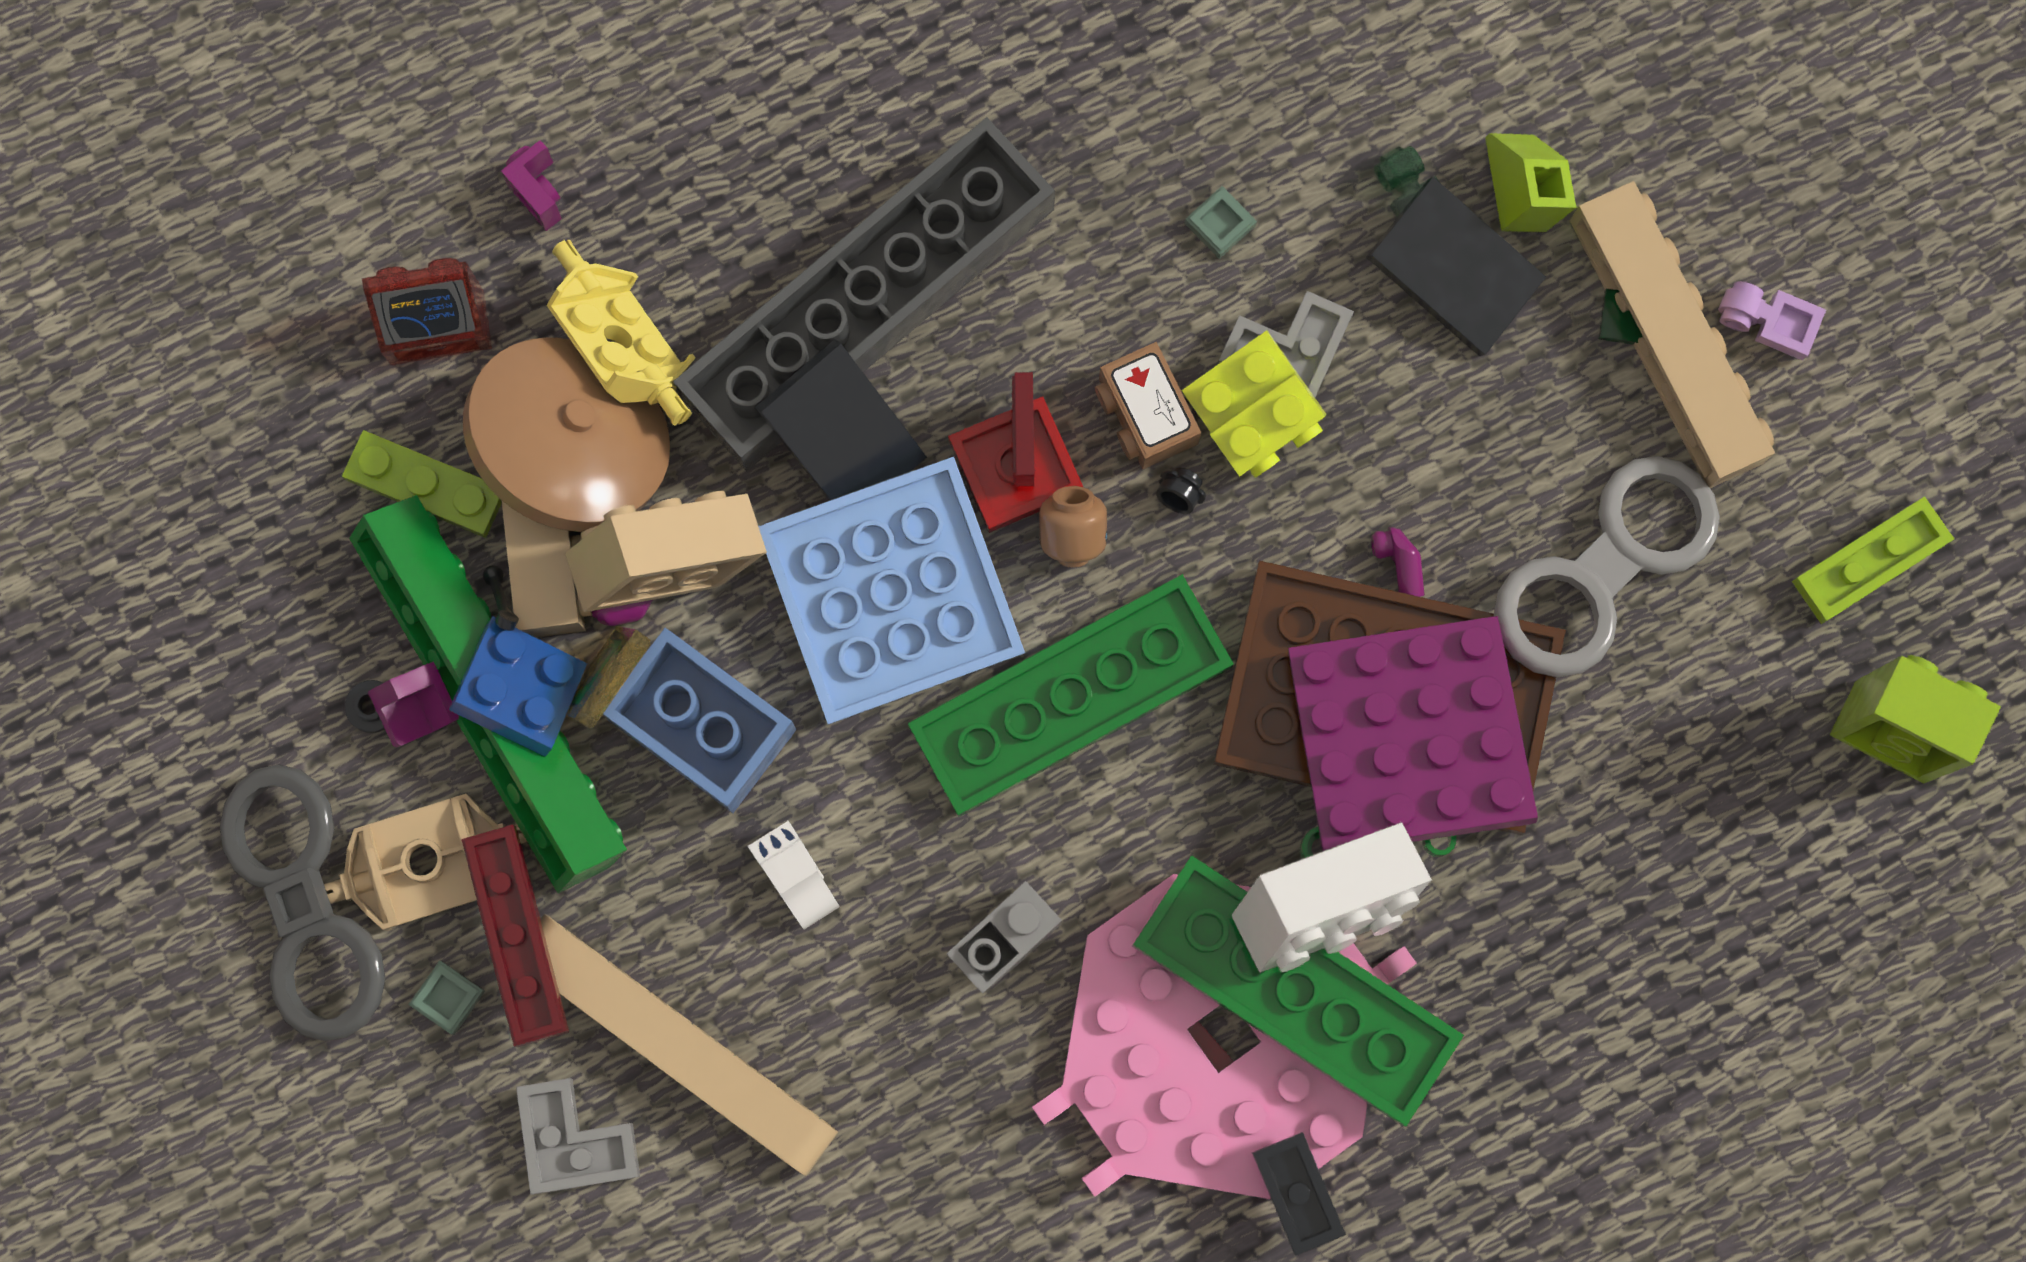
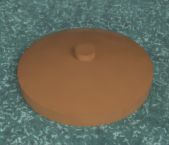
M537 338L509 346L495 355L483 367L466 398L463 411V434L475 469L491 491L504 503L537 523L561 530L585 531L600 525L605 521L603 515L615 508L633 505L636 512L640 511L651 499L664 479L670 458V439L667 423L659 404L650 405L648 401L620 403L606 392L570 339Z

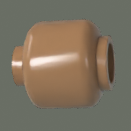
M1069 486L1056 490L1052 496L1042 503L1039 512L1040 546L1043 552L1066 567H1081L1087 564L1089 560L1098 557L1105 550L1107 543V509L1103 501L1094 496L1092 491L1083 487Z

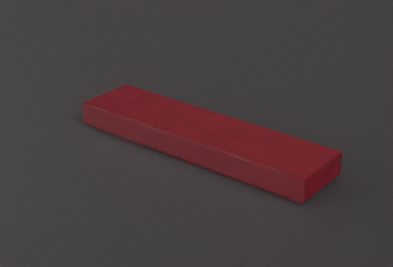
M512 824L461 839L514 1047L518 1048L569 1033L517 827Z

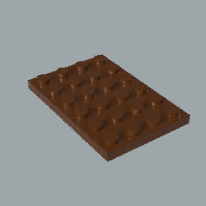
M1259 561L1213 765L1311 787L1288 648L1494 617V614ZM1518 619L1520 629L1532 644L1545 652L1561 655L1566 630ZM1504 646L1532 789L1534 791L1556 677L1532 672L1513 659ZM1526 825L1496 830L1523 835Z

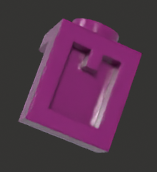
M538 141L532 147L524 146L515 151L509 157L506 167L501 172L508 188L547 231L562 219L556 202L561 197L542 174L538 176L553 164L548 148L542 141Z

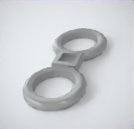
M1660 456L1632 460L1616 470L1602 489L1598 516L1603 534L1575 561L1556 556L1532 559L1510 572L1498 590L1494 616H1498L1503 644L1512 658L1532 672L1552 677L1582 674L1599 663L1614 642L1617 614L1613 597L1640 570L1659 575L1686 571L1703 560L1716 541L1720 515L1715 495L1699 473L1681 461ZM1659 479L1671 482L1684 491L1693 504L1697 519L1695 534L1690 542L1679 550L1660 552L1648 549L1634 540L1624 526L1621 513L1623 496L1630 486L1642 480ZM1555 579L1568 582L1580 590L1590 603L1594 617L1592 636L1587 644L1574 653L1561 655L1545 652L1532 644L1520 629L1517 616L1519 597L1526 587L1536 581Z

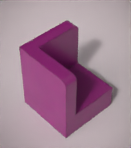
M434 661L392 678L368 691L392 745L396 748L459 720V715L449 710L452 700Z

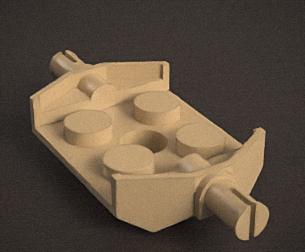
M463 794L355 828L347 847L344 873L339 874V880L324 884L330 904L345 899L348 901L353 900L382 930L390 931L392 927L477 901L461 839L505 827V824H497L469 795ZM513 824L517 827L521 844L527 842L518 825ZM430 846L437 854L435 868L427 875H415L410 868L412 853L419 847Z

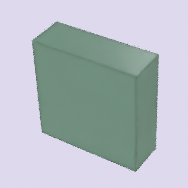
M1223 186L1185 219V225L1219 259L1257 224V221Z
M439 960L408 1005L451 1035H455L485 990Z

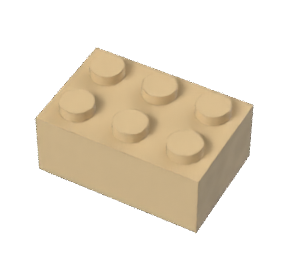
M715 491L700 496L692 503L682 504L680 498H671L652 505L649 510L636 512L633 505L610 510L603 515L605 521L598 526L583 531L581 533L582 539L565 552L583 612H589L720 587L766 554L767 551L748 494L727 497L725 491Z

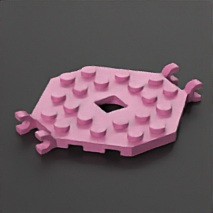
M1173 874L1087 935L1063 1084L1034 1105L1032 1109L1045 1125L1075 1103L1112 1156L1082 1177V1180L1093 1196H1097L1123 1175L1127 1174L1271 1199L1252 1152L1303 1132L1319 1169L1363 1137L1368 1103L1251 1025L1249 1027L1259 1039V1044L1219 1073L1216 1071L1187 1029L1220 1005L1132 947L1178 877L1177 874ZM1237 885L1247 892L1251 888L1248 886ZM1354 943L1338 951L1386 984H1389L1417 964L1405 946L1396 950L1373 968H1371Z

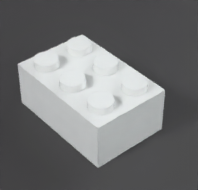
M1399 823L1260 875L1231 916L1259 973L1276 966L1279 967L1281 972H1286L1310 959L1309 954L1325 948L1328 954L1336 953L1352 945L1357 940L1356 936L1371 930L1374 936H1379L1395 929L1403 923L1401 916L1420 903L1418 896L1432 880L1403 824Z

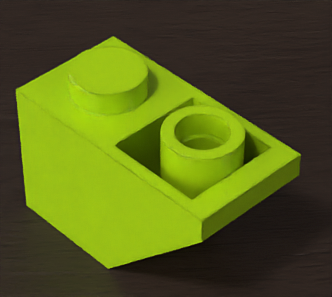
M1489 133L1485 137L1501 231L1547 232L1577 208L1569 163L1566 158L1535 135Z

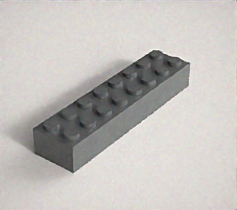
M986 117L676 378L673 383L677 388L680 398L747 472L782 442L755 408L834 339L843 345L862 372H865L1054 211L1055 190Z

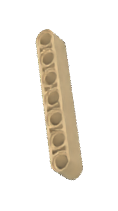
M546 914L542 916L541 923L560 995L791 1167L805 1176L808 1175L838 1134L836 1129L823 1119H819V1116L779 1087L777 1088V1085L738 1056H734V1053L695 1024H691V1021L652 992L649 993V990L610 961L608 962L606 958L571 932L566 931L559 923Z

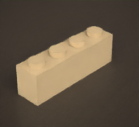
M502 501L513 612L519 618L515 628L535 638L586 631L584 617L592 616V611L583 612L565 552L582 539L581 534L575 535L574 531L561 530L537 523L513 510Z

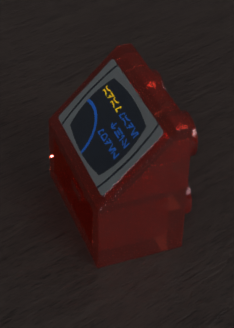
M442 258L429 262L428 268L408 271L404 267H387L378 270L376 276L362 278L363 290L380 351L390 365L492 349L484 290L466 261L459 262V260L454 258Z

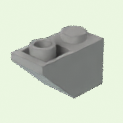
M1025 881L946 954L980 992L984 994L1061 925L1062 920Z

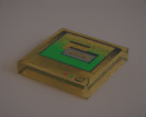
M617 626L583 674L565 717L589 729L591 727L594 728L651 645V640L636 629Z

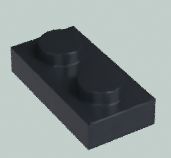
M1303 1132L1252 1152L1295 1256L1346 1235Z

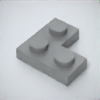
M1307 291L1287 336L1239 315L1218 364L1268 330L1310 392L1316 397L1354 311Z
M572 1078L516 1087L530 1195L640 1177L633 1123L580 1131Z

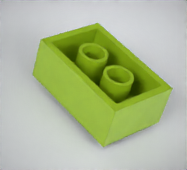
M1908 655L1907 658L1900 656L1855 681L1830 736L1924 784L1975 763L2001 706L1986 699L1988 693L1981 687L1962 680H1958L1955 683L1937 674L1938 667L1924 658L1914 655Z

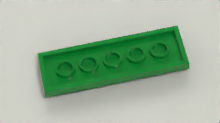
M1182 574L909 722L908 727L959 818L1231 669L1234 663Z
M1191 855L1132 947L1401 1126L1407 1127L1464 1035L1339 952L1328 954L1326 949L1323 948L1310 953L1308 961L1292 970L1281 972L1279 967L1276 966L1259 973L1231 916L1248 892Z

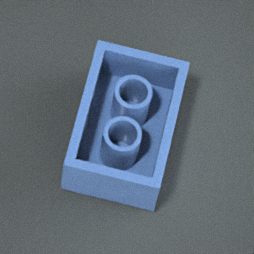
M667 628L663 629L600 711L609 722L732 813L739 807L796 731L793 722Z

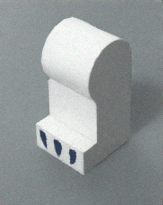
M789 821L748 846L803 929H806L840 907L824 882V876Z

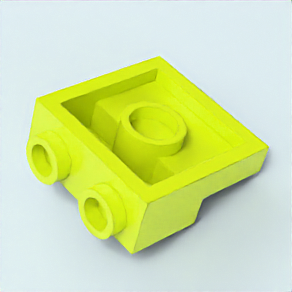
M1268 330L1181 390L1211 432L1210 436L1239 477L1248 470L1254 478L1258 477L1280 461L1275 453L1278 449L1291 440L1299 448L1323 431L1318 422L1326 416V413Z

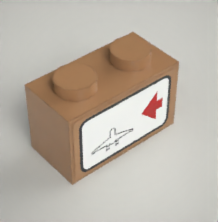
M1157 342L1100 367L1099 381L1101 384L1095 386V391L1105 413L1108 415L1115 412L1123 430L1117 432V436L1129 460L1137 457L1144 470L1199 444L1201 431Z

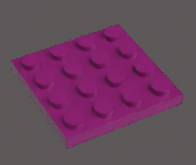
M1498 616L1288 648L1322 852L1399 823L1403 824L1412 842L1537 823L1538 814Z

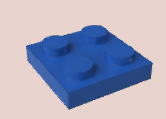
M492 616L482 633L449 710L545 757L553 748L587 663L517 628L511 631L502 629L495 623L496 618Z

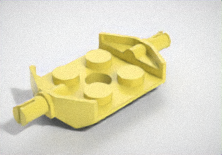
M571 240L559 242L553 248L552 253L557 257L567 274L547 304L553 316L607 393L620 403L648 401L650 405L659 403L674 426L677 423H684L689 419L692 412L676 392L677 388L673 381L691 366L695 356L690 354L684 362H680L630 291L638 278L636 273L596 263L589 264L582 259Z

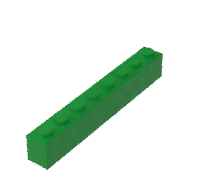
M415 495L363 515L349 539L422 664L426 665L434 661L453 701L482 633L491 619V613L486 602L482 598L477 597L469 584L461 560L457 555L450 552L440 535L439 525L435 516L424 508L418 496ZM459 715V720H457L459 727L557 893L607 870L627 851L619 826L606 815L596 798L594 784L587 775L580 771L570 754L569 743L561 731L558 733L553 748L544 757Z

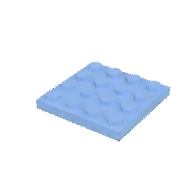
M954 457L758 526L767 551V558L828 725L1025 653Z

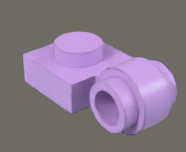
M1735 282L1733 288L1725 291L1718 309L1722 314L1720 322L1724 326L1736 331L1748 332L1751 325L1761 324L1755 341L1800 360L1805 359L1809 355L1826 309L1780 290L1773 295L1770 304H1766V301L1762 299L1763 290L1747 282Z

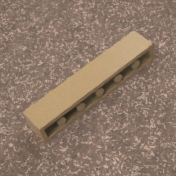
M1632 181L1579 205L1570 222L1604 289L1620 291L1615 294L1618 307L1622 312L1630 310L1643 336L1638 339V343H1634V347L1696 468L1707 485L1712 488L1764 464L1775 454L1772 447L1774 445L1773 434L1765 420L1762 418L1757 419L1749 403L1750 391L1746 381L1739 373H1734L1725 357L1727 348L1722 335L1715 327L1710 328L1701 311L1703 310L1702 297L1693 283L1686 282L1679 268L1680 257L1674 243L1669 238L1662 236L1655 222L1657 214L1652 200L1647 194H1641L1635 182Z

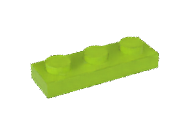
M365 430L362 431L342 474L346 481L397 502L417 495L424 508L430 511L436 518L484 538L487 537L502 504L501 499L491 491L482 478Z
M1924 496L1800 575L1792 583L1820 624H1823L1953 541L1954 537Z

